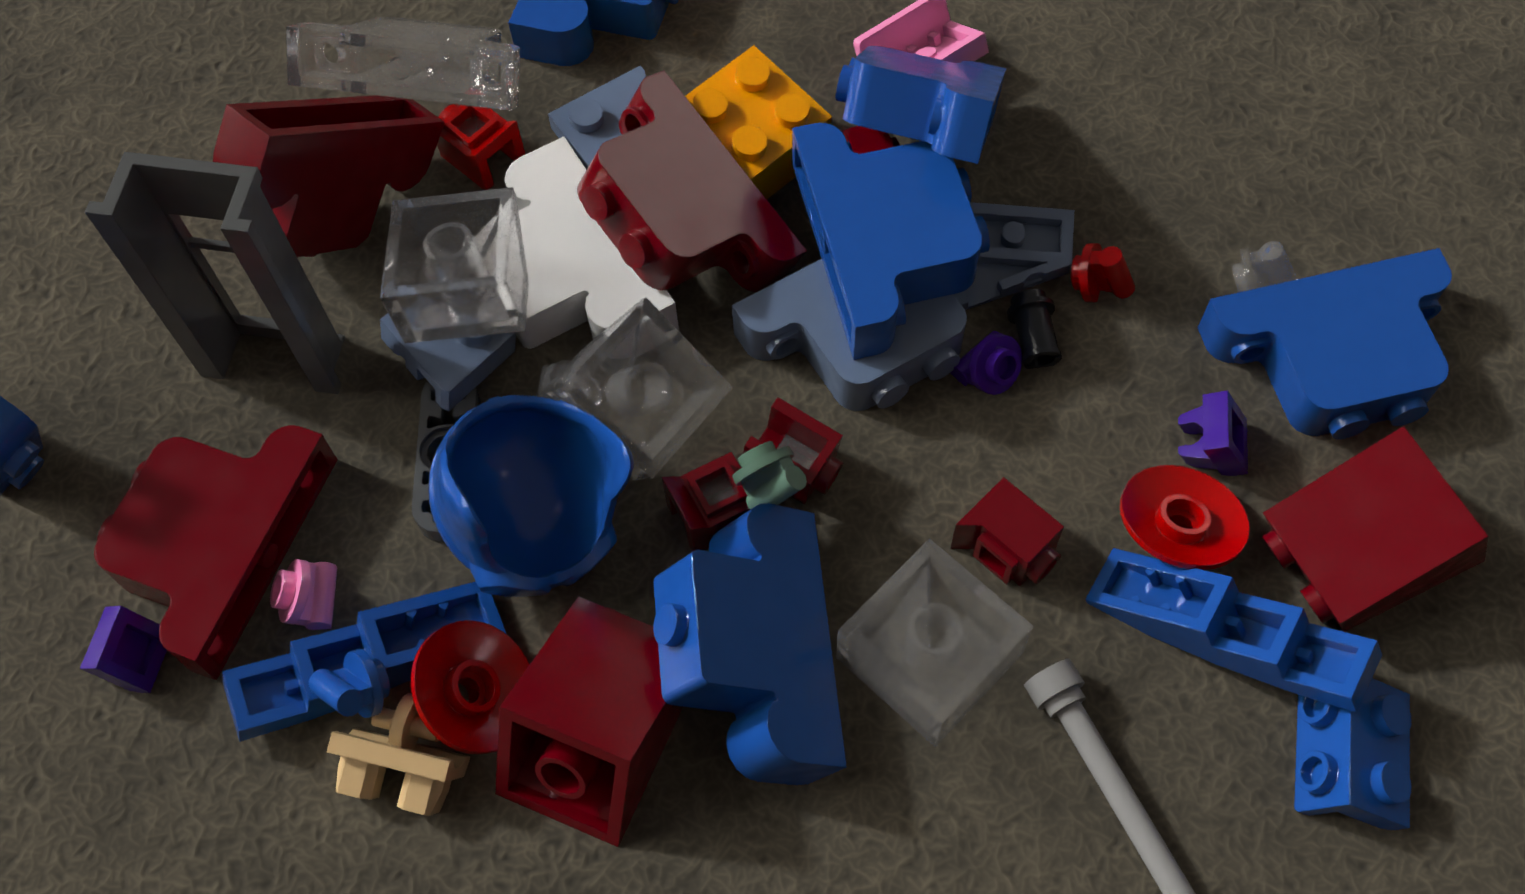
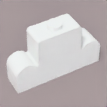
M561 137L521 156L511 163L506 171L505 184L514 213L469 235L468 242L478 272L483 279V282L477 284V287L492 316L503 312L525 348H534L588 321L594 344L602 353L611 357H628L679 332L676 305L667 290L654 289L646 285L639 278L635 271L624 262L619 250L598 223L588 215L577 194V186L586 172V168L566 138Z

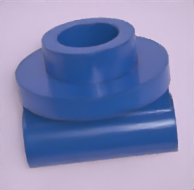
M363 649L348 652L344 658L343 668L334 671L319 669L311 675L308 682L309 689L313 694L346 717L357 713L364 718L379 715L383 709L384 698H387L390 693L389 677L383 663L377 658L372 659Z

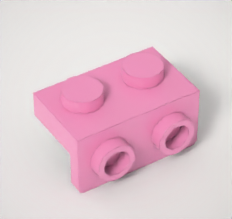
M918 0L858 36L853 42L856 56L868 46L887 47L953 63L976 61L989 53L985 33L951 21L946 0Z

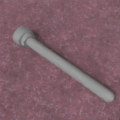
M1071 659L1059 661L1035 674L1024 684L1025 689L1038 710L1045 708L1050 718L1058 716L1162 894H1196L1083 707L1082 702L1086 697L1080 688L1085 682Z

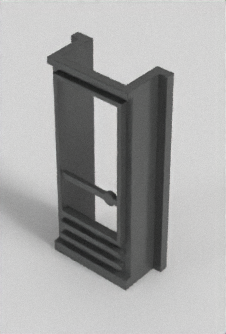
M124 152L104 201H89L85 214L200 376L216 379L225 378L240 334L284 339L316 392L339 394L341 382L334 369L345 336L336 333L260 187L263 177L258 167ZM179 215L223 220L220 229L227 241L192 237ZM200 249L235 253L272 318L240 315Z

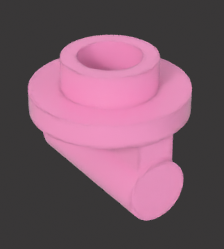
M295 559L287 570L280 569L274 578L270 594L271 607L278 609L280 621L286 624L302 625L309 630L332 629L337 566L329 562L311 563L306 560Z

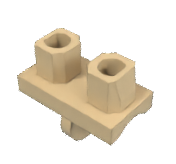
M411 693L403 696L396 710L383 707L379 715L372 717V726L389 730V736L360 728H353L349 734L339 731L331 733L327 753L341 756L337 772V793L359 799L372 800L379 798L386 768L405 772L397 807L425 816L440 812L449 792L451 781L464 777L470 760V756L417 743L419 738L434 742L439 740L421 720Z

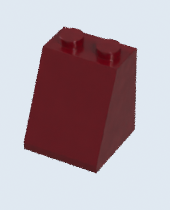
M1404 426L1263 512L1272 530L1263 535L1262 538L1284 569L1296 563L1310 584L1299 591L1320 622L1324 624L1334 618L1343 632L1484 562L1486 557L1488 535Z
M579 596L500 706L496 795L619 847L683 706L667 704L662 697L658 643L654 637L653 626L621 614L612 608L601 606Z

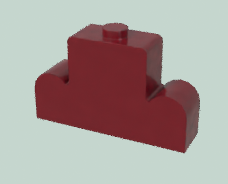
M406 94L226 104L213 153V162L258 167L263 177L260 187L297 258L303 256L314 257L321 253L356 248L369 237L386 184L395 191L403 192L420 182L431 164L445 122Z

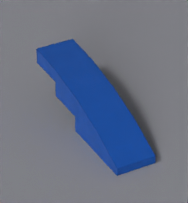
M1116 548L1112 549L1085 599L1087 604L1146 635L1218 666L1280 689L1357 713L1382 657L1377 640L1309 623L1304 608L1241 593L1231 576L1198 568H1180L1157 558Z
M475 581L358 612L357 624L290 641V653L222 671V682L239 742L336 711L310 691L308 682L311 675L319 669L334 671L343 668L345 655L350 651L363 649L372 659H379L387 671L391 689L411 680L414 658L422 643L432 633L447 624L457 621L474 620L490 624L506 634L492 594L481 592Z

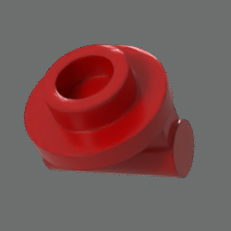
M1087 243L1081 255L1074 257L1071 266L1072 286L1074 290H1080L1085 302H1097L1100 290L1111 292L1121 299L1127 298L1134 293L1135 283L1122 251L1118 247L1109 246L1102 249L1099 243Z

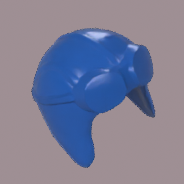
M496 396L467 411L448 430L438 446L429 474L428 494L432 517L445 544L452 554L466 568L470 569L481 592L504 597L546 595L552 588L560 585L568 587L580 580L605 558L618 539L612 524V518L617 499L631 477L634 459L626 443L605 423L572 404L562 400L557 401L537 396Z

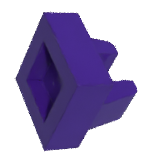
M1228 390L1203 394V406L1185 412L1178 417V425L1184 433L1193 435L1202 433L1203 436L1192 445L1179 446L1178 454L1186 464L1196 468L1217 469L1221 475L1227 476L1248 474L1247 418Z
M106 606L80 669L129 691L151 693L167 652L160 642V624L123 606Z

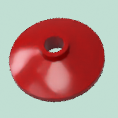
M1177 465L1150 467L1135 474L1128 481L1121 495L1120 515L1130 536L1149 554L1170 565L1185 569L1211 570L1220 568L1234 561L1241 554L1248 541L1250 532L1249 520L1239 499L1221 482L1201 471Z
M474 620L457 621L447 624L432 633L422 643L414 658L411 671V692L416 710L428 730L450 748L467 754H488L498 751L500 706L530 664L519 646L507 634L490 624ZM458 683L467 689L469 702L461 695Z

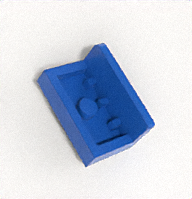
M1372 678L1357 713L1298 694L1294 808L1297 812L1308 816L1339 812L1382 829L1399 830L1410 828V694Z

